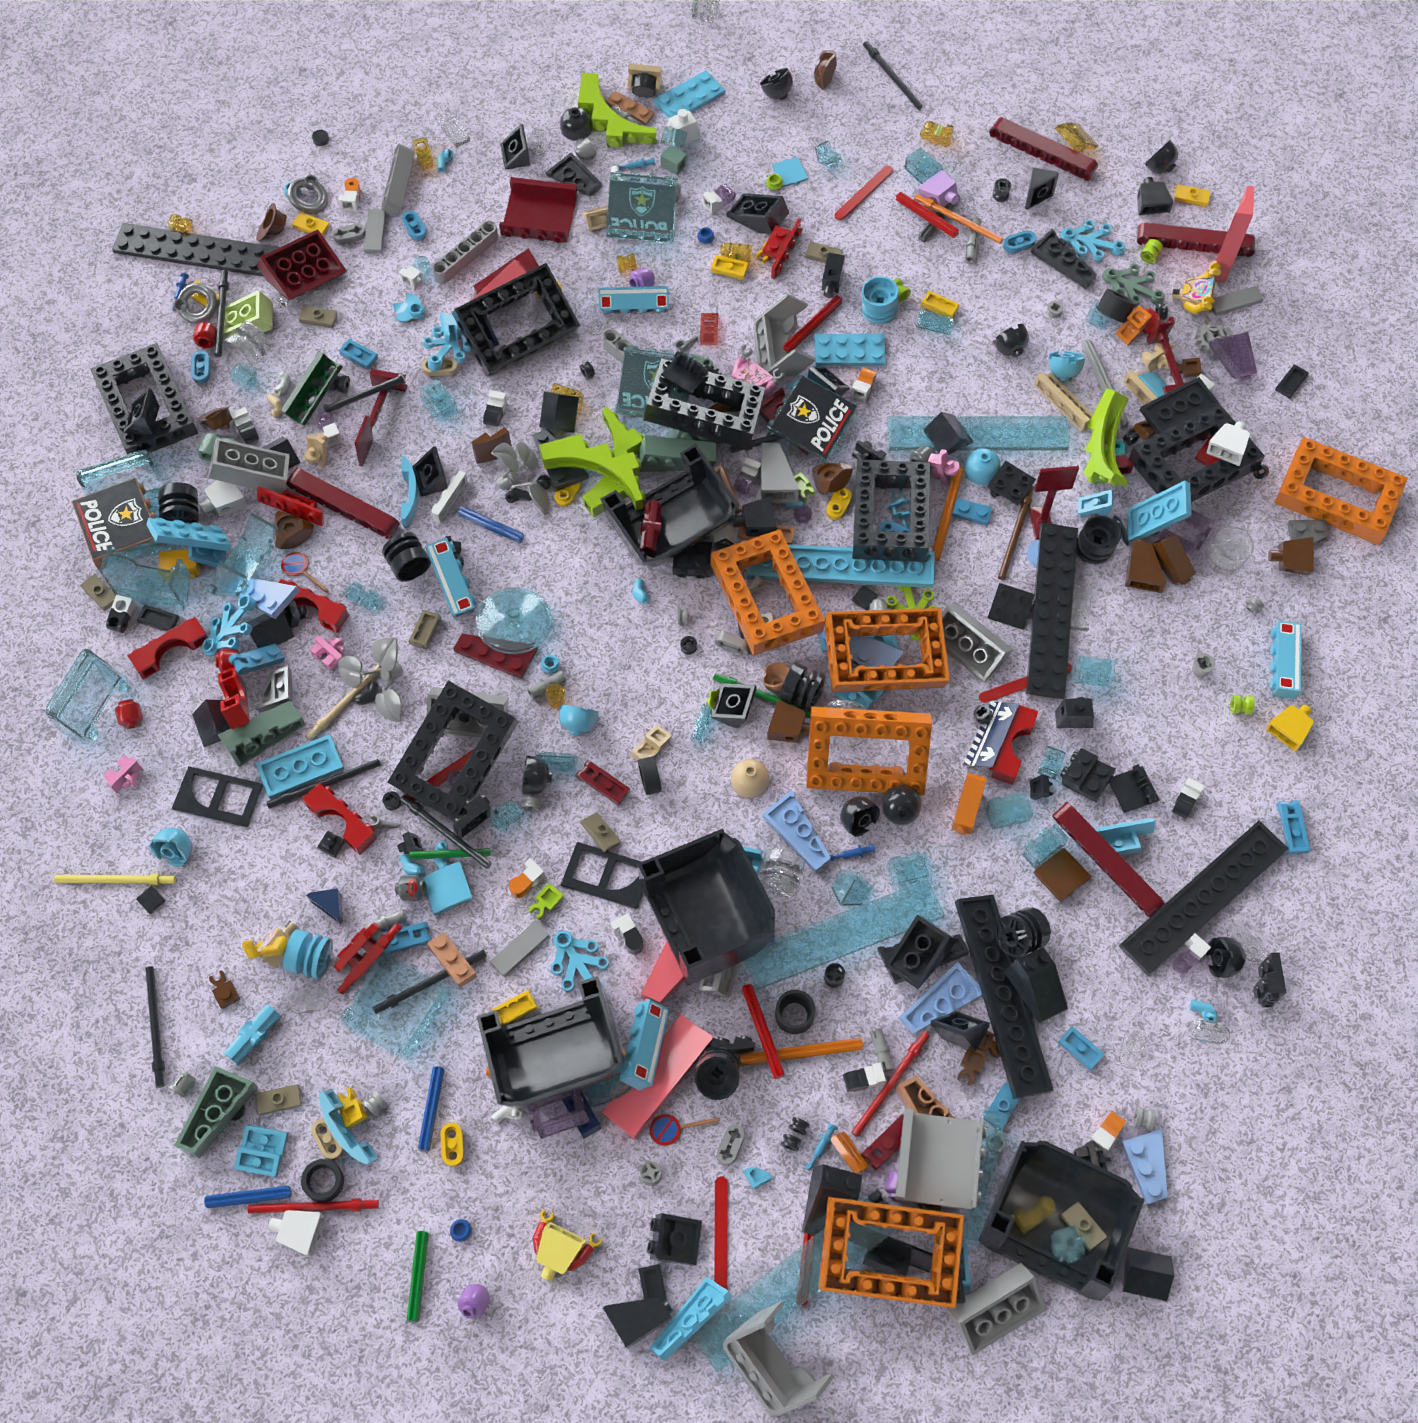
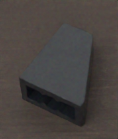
M660 1297L611 1304L603 1307L627 1349L673 1319L670 1315L673 1309L667 1299L662 1301Z

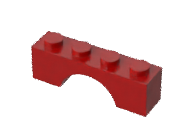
M280 579L278 583L296 586L300 590L292 599L297 607H314L319 611L318 620L321 626L338 634L349 616L344 604L330 601L325 595L319 596L309 588L304 587L303 589L291 580L285 581Z
M196 617L185 620L176 628L168 630L164 635L152 639L143 647L133 650L127 656L144 680L160 670V660L169 649L183 646L194 651L203 645L208 636Z
M236 667L218 674V683L225 697V700L220 702L221 712L232 730L244 727L250 722L246 684L241 675L236 672Z
M1022 705L1018 706L999 750L997 760H995L993 767L989 769L993 771L991 778L1011 785L1014 784L1022 761L1015 756L1012 750V742L1020 736L1031 734L1039 711Z
M318 783L302 798L305 806L318 818L326 815H336L346 821L343 838L356 853L361 855L377 839L374 833L376 830L368 822L364 824L361 821L362 817L355 810L351 812L347 808L348 804L342 798L337 799L333 796L335 793L330 787H323Z

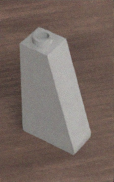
M762 443V499L770 497L771 503L798 502V485L780 443Z

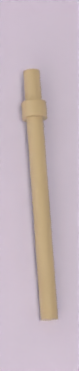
M377 664L372 670H377V669H382V668H380V667L378 666V664ZM379 673L366 675L360 685L354 687L324 718H320L315 723L316 726L306 737L312 741L321 731H325L329 727V723Z

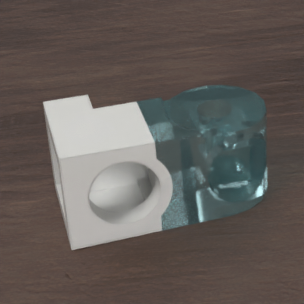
M418 256L407 270L402 268L399 271L401 282L415 289L431 272L429 259L426 256Z

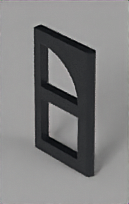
M188 766L172 810L248 827L263 784ZM195 775L219 780L209 807L201 805L193 794V779ZM228 783L252 788L242 815L218 810Z
M576 842L561 881V886L637 909L643 894L639 876L624 888L616 890L606 888L616 861L637 868V864L641 861L609 851L604 853L602 849ZM582 851L608 858L598 886L572 878Z

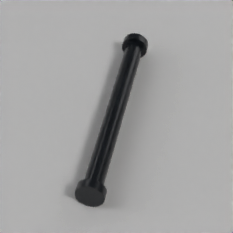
M400 373L398 377L330 405L325 404L323 405L324 411L329 415L334 410L400 383L405 384L406 380L403 374Z

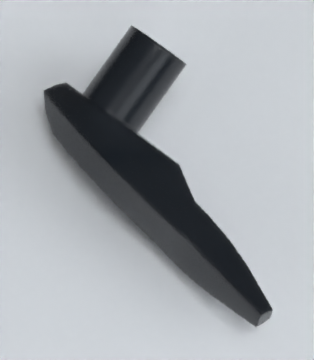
M1114 515L1111 519L1119 525L1121 538L1128 546L1129 541L1121 519Z

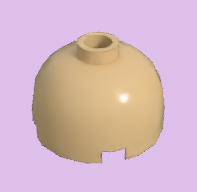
M756 759L742 760L735 765L731 773L732 788L737 795L743 798H757L764 794L769 787L770 776L762 762Z

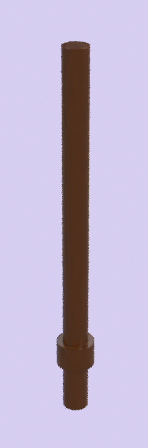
M1034 486L1030 488L1020 503L1021 508L998 579L1005 580L1027 510L1031 507L1033 501Z

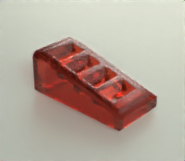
M701 313L700 345L717 346L719 313ZM705 320H715L714 322H705Z

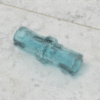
M705 704L701 705L698 718L694 721L695 727L690 738L693 742L698 741V743H702L705 731L709 728L712 708L708 704H706V707Z

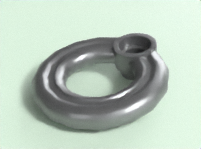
M310 174L306 177L298 178L288 188L290 203L297 210L304 213L320 212L328 202V193L325 187L314 175ZM303 187H306L308 190H315L318 199L312 204L304 203L299 199L298 191Z
M192 283L180 292L178 298L173 303V307L184 320L190 323H202L208 321L214 315L217 309V298L210 286L203 283ZM195 293L203 294L207 300L206 308L200 313H193L189 310L188 299Z

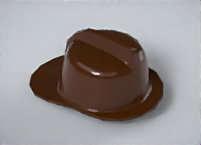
M271 203L267 209L265 218L257 232V241H261L266 234L277 235L284 229L287 216L276 209L275 203Z
M230 406L213 409L201 415L197 421H205L212 430H226L230 428L229 422L232 420L229 411Z

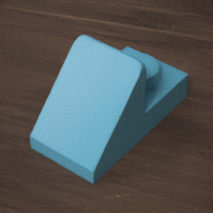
M1108 490L1078 498V515L1084 517L1098 513L1102 516H1108L1113 508L1114 491Z

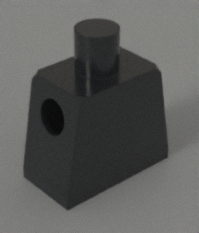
M1147 177L1140 184L1137 193L1138 215L1170 213L1174 201L1164 182H1154L1152 177Z
M828 252L822 277L823 296L826 298H833L834 292L839 293L845 268V255Z
M767 497L744 504L742 506V516H735L732 520L733 527H744L748 537H759L776 531L777 526L771 498Z
M1084 697L1064 699L1055 710L1056 728H1093L1094 711L1092 699Z

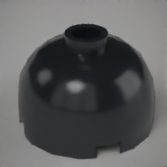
M788 68L776 70V74L773 76L769 74L760 82L761 89L766 96L771 99L779 98L780 100L788 97V93L793 87V77Z
M579 107L567 109L560 118L562 135L570 140L587 138L593 130L592 119L589 113Z
M1169 140L1145 165L1157 174H1162L1166 170L1170 172L1177 166L1175 164L1179 155L1177 147Z
M1023 323L1017 324L1018 328H1008L995 337L996 340H993V343L1000 353L1005 356L1014 355L1017 357L1025 352L1023 349L1029 343V334Z
M526 755L522 794L537 795L546 789L547 783L552 782V772L549 771L548 764L542 758Z
M901 784L898 787L889 788L884 793L882 810L890 822L897 825H908L919 817L922 808L921 798L913 787Z
M854 797L846 801L840 813L841 824L854 837L862 836L869 831L865 829L872 822L876 824L880 816V809L872 800L866 797Z
M1230 937L1212 938L1208 944L1211 948L1206 952V956H1211L1213 966L1208 965L1211 974L1215 977L1229 978L1240 973L1246 961V954L1242 945Z

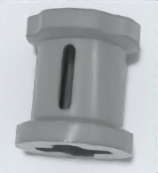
M180 1069L179 1076L168 1088L184 1098L186 1090L192 1082L196 1081V1078Z

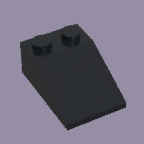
M743 193L726 213V216L758 233L771 234L775 226H779L790 212L783 196Z
M917 914L885 964V967L919 989L948 955L957 938L925 917Z
M1044 947L1016 959L1004 971L1039 1024L1068 1009L1056 964Z
M825 1164L814 1166L802 1232L824 1238L828 1197L858 1201L863 1175Z

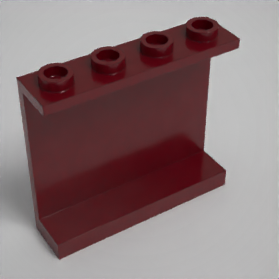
M511 177V192L504 221L499 223L501 235L567 243L578 197L577 185Z

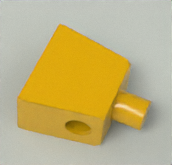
M1290 705L1271 720L1265 730L1296 752L1314 723L1313 719L1309 717L1312 709L1307 705H1302L1299 709L1294 705Z

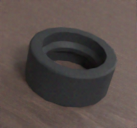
M654 757L639 759L638 766L646 795L662 792Z
M329 1159L312 1161L302 1173V1190L310 1199L316 1202L332 1201L343 1189V1172L336 1163ZM328 1168L335 1175V1184L326 1193H316L310 1185L311 1176L318 1169Z

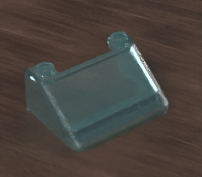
M147 450L137 451L86 467L76 473L77 481L86 495L92 494L90 481L147 463L150 464L158 482L162 481L153 453Z
M83 649L48 702L46 715L63 735L89 745L98 736V730L93 726L114 691H126L129 681L123 674L89 649Z

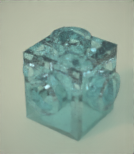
M1075 1225L1054 1231L1050 1237L1053 1242L1051 1247L1055 1257H1058L1060 1262L1067 1260L1068 1263L1080 1260V1256L1084 1253L1086 1246L1082 1235H1078Z

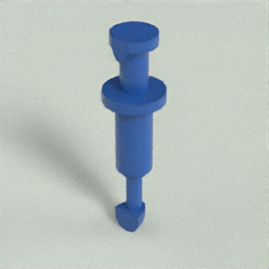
M181 273V281L176 282L175 300L187 286L186 280L189 279L187 273Z
M869 844V847L864 848L858 845V848L843 851L840 855H829L830 861L856 856L863 858V854L869 852L874 854V844Z

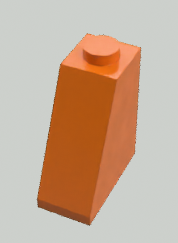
M967 773L951 828L956 833L971 835L987 778Z

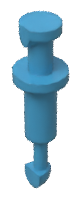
M641 158V161L617 166L619 170L641 167L645 169L647 165L655 166V159L650 158V160L644 161V158Z
M828 1123V1130L825 1135H819L821 1140L813 1152L814 1157L810 1164H806V1169L811 1170L816 1159L822 1156L828 1143H832L830 1137L834 1130H838V1127Z

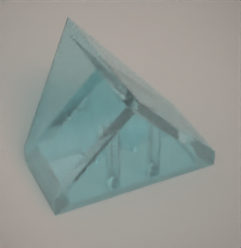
M839 870L830 886L840 906H866L875 891V888L859 872Z

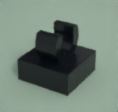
M291 601L285 610L290 628L297 627L299 620L306 618L305 614L307 613L306 607H297L295 601Z
M1042 774L1030 780L1031 799L1038 800L1042 797L1047 798L1053 795L1052 792H1049V787L1053 786V783L1049 781V776Z
M327 831L317 849L335 858L345 840Z
M409 831L402 835L404 842L397 845L399 852H404V854L413 851H423L418 835Z

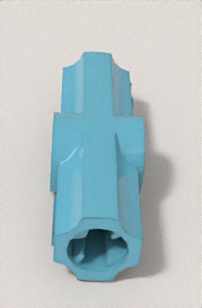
M266 1004L252 1021H248L242 1026L238 1033L239 1036L226 1049L224 1054L239 1065L253 1048L261 1045V1040L264 1041L266 1039L267 1032L279 1020L281 1015Z

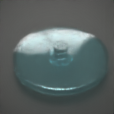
M506 588L492 593L481 603L476 614V626L479 636L489 647L503 653L518 654L530 651L545 641L552 627V615L549 605L539 594L524 588Z

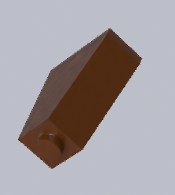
M1177 534L1153 542L1152 545L1161 569L1173 584L1180 583L1181 585L1191 581L1190 577L1195 575L1196 572Z
M1133 540L1129 550L1125 587L1162 593L1166 586V580L1152 543L1143 540Z

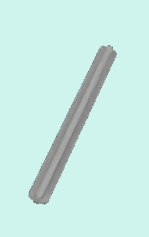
M1090 339L1083 341L1082 347L1103 393L1107 388L1114 390ZM1124 411L1119 422L1120 428L1127 427L1129 424Z

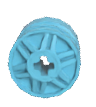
M884 276L873 277L866 281L862 287V314L871 323L885 324L896 317L898 312V287L890 278Z
M296 929L292 933L285 949L283 969L295 974H300L304 971L306 977L312 976V978L320 980L324 976L331 960L333 939L330 937L323 938L319 934L313 938L311 932Z

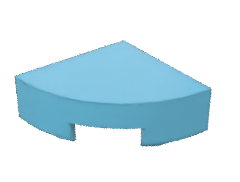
M747 1168L743 1170L753 1190L772 1180L771 1175L762 1169Z

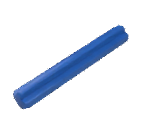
M461 506L458 510L460 517L517 543H521L524 539L522 532L465 506Z
M438 1066L432 1068L418 1149L421 1151H429L431 1147L444 1069Z
M280 1186L205 1196L204 1205L206 1208H216L291 1198L292 1191L290 1186Z

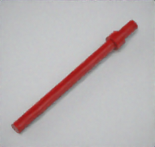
M923 1031L915 1044L912 1043L908 1048L905 1058L851 1131L853 1135L859 1137L911 1062L923 1051L921 1048L930 1037L927 1032Z
M353 1198L352 1201L248 1205V1214L281 1213L286 1210L304 1212L352 1210V1212H361L362 1209H379V1200Z

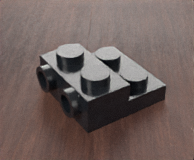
M699 542L673 557L672 574L680 578L694 576L697 579H704L705 577H710L712 542Z
M1081 748L1079 752H1073L1070 758V762H1072L1070 766L1063 768L1060 774L1062 785L1097 803L1114 776L1116 769L1099 761V756Z
M479 794L476 797L472 796L466 800L464 805L465 815L461 814L454 820V834L459 838L465 837L490 817V801L484 794Z
M1280 952L1270 953L1258 967V974L1261 979L1255 984L1253 993L1254 997L1258 998V1003L1264 1008L1273 1007L1287 993Z
M665 1213L656 1214L650 1223V1231H653V1238L647 1245V1253L650 1254V1260L696 1266L702 1221Z

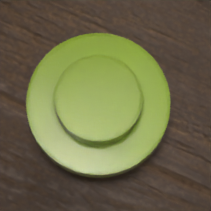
M771 174L766 180V185L771 190H778L782 187L783 180L780 175Z

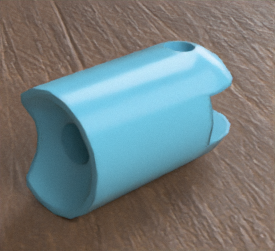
M441 313L440 322L445 339L449 341L450 337H454L456 341L460 336L458 324L452 313Z

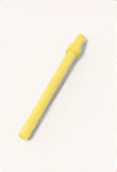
M150 874V876L55 875L54 882L135 883L159 886L160 884H175L176 876H161L160 874Z

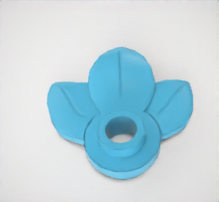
M407 293L406 302L393 304V308L398 314L396 320L400 322L420 319L426 312L420 302V298L411 293Z

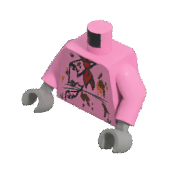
M746 344L741 346L742 355L738 357L733 367L731 378L765 387L763 397H767L777 386V382L784 381L785 375L782 373L777 377L781 370L775 369L772 376L750 358L746 360V357L751 356L753 351L750 347L749 351L745 353Z

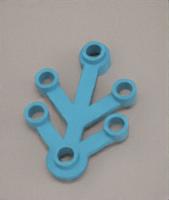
M1086 220L1083 226L1076 229L1065 228L1060 233V238L1067 244L1072 245L1077 256L1085 257L1089 250L1093 255V259L1098 262L1103 260L1104 252L1098 250L1095 246L1111 249L1112 254L1115 256L1123 255L1126 249L1122 241L1112 243L1097 239L1110 234L1112 227L1109 224H1103L1101 229L1086 236L1080 235L1086 231H1093L1095 226L1093 220Z
M439 326L433 327L432 336L434 338L444 336L442 328ZM459 328L460 336L458 339H461L463 342V350L471 352L472 350ZM431 337L424 338L423 346L426 349L443 346L436 355H432L428 359V368L430 370L439 371L442 369V359L451 348L454 353V360L457 363L465 361V353L460 350L457 342L458 339L455 341L454 337H450L449 341H447L445 338L436 340Z
M244 594L238 600L239 609L235 614L236 607L231 603H226L223 606V618L215 617L212 619L210 638H207L202 645V650L207 656H214L222 648L238 649L240 641L234 637L222 641L226 636L239 633L249 635L251 633L252 626L244 622L238 626H235V624L246 611H252L255 608L256 602L254 598Z
M560 931L554 936L553 942L557 948L555 961L551 965L552 973L554 975L562 974V961L565 951L570 957L566 976L561 984L565 992H570L574 989L573 979L576 968L584 980L593 978L584 964L597 966L600 970L608 968L609 961L606 957L598 958L578 954L573 948L586 949L588 953L593 954L598 950L596 941L574 939L568 931ZM566 938L568 941L566 944H561L560 940ZM590 944H595L596 947L595 949L590 950L588 946ZM605 960L607 963L605 966H600L599 962ZM557 965L561 967L558 972L553 970ZM566 982H570L572 986L570 988H565L564 984Z

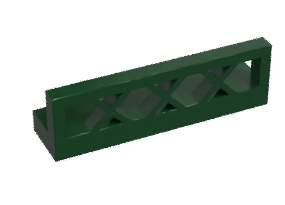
M319 351L280 411L290 419L305 426L343 366ZM334 366V370L328 374L330 367ZM324 381L323 387L318 389L319 384ZM315 396L314 401L309 403L310 398ZM305 411L303 418L299 419L298 417L301 412Z

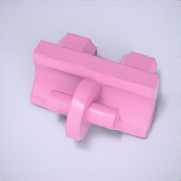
M941 449L940 454L930 455L928 462H930V466H933L932 477L940 478L941 483L947 485L948 475L954 476L959 472V463L949 460L947 450Z
M318 635L315 638L316 644L310 651L317 659L326 653L328 656L322 662L329 670H332L338 665L339 660L343 658L341 654L345 651L343 648L344 641L341 638L335 640L330 638L327 643Z
M122 756L117 762L121 769L117 773L110 769L104 774L108 785L117 793L122 787L127 789L130 785L134 787L139 785L135 780L140 776L138 771L142 767L135 758L132 757L130 759Z

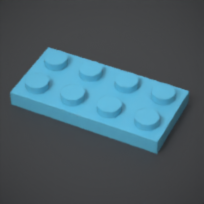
M705 70L654 99V104L669 119L678 115L680 109H685L691 113L724 95L725 89Z
M814 334L815 366H885L886 364L884 334Z
M1183 481L1128 508V541L1141 540L1190 517V483Z
M148 518L147 527L156 542L229 551L231 543L223 530L217 525L205 526L196 522L189 524L180 520L167 521L163 518Z
M330 734L256 763L269 799L344 770Z

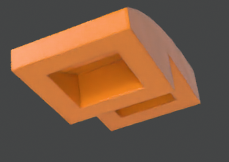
M1138 305L1127 317V321L1115 333L1116 336L1129 346L1150 321L1152 315Z

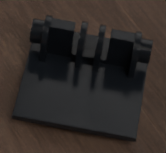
M677 351L674 355L675 358L661 373V376L692 394L708 375V369H706L705 365L697 362V360H694L692 363V357L688 359L689 356L683 353V351Z
M1005 460L987 487L990 488V495L993 498L1001 495L1019 506L1036 481V478Z
M999 583L987 618L1023 630L1035 594Z
M1139 764L1132 767L1133 770L1113 776L1109 782L1123 813L1160 801L1144 767H1140Z

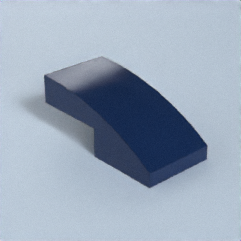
M581 1089L562 1099L583 1139L602 1129Z

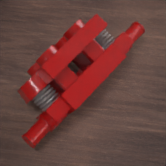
M373 922L367 929L362 928L337 955L340 959L333 967L338 973L343 970L344 974L347 975L344 982L337 988L340 994L344 995L350 986L355 984L395 939V936L403 929L399 923H395L384 934L379 929L381 926ZM362 948L367 952L363 956L359 953Z

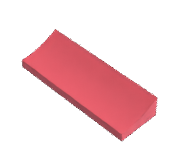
M1253 186L1246 187L1238 210L1234 214L1216 260L1221 266L1219 268L1221 273L1219 276H1213L1214 281L1226 282L1249 227L1254 209Z
M680 1015L663 1036L652 1086L638 1090L625 1083L602 1111V1114L635 1140L695 1066L699 1055L711 1046L714 1037Z

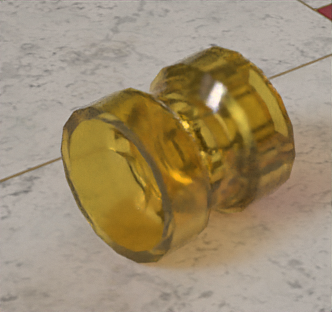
M172 214L168 223L170 230L179 231L183 234L189 233L193 226L190 218H182L178 214Z
M630 253L625 257L622 255L616 256L620 273H624L626 270H637L634 253Z
M551 684L547 687L546 698L548 705L556 709L565 704V690L561 685Z

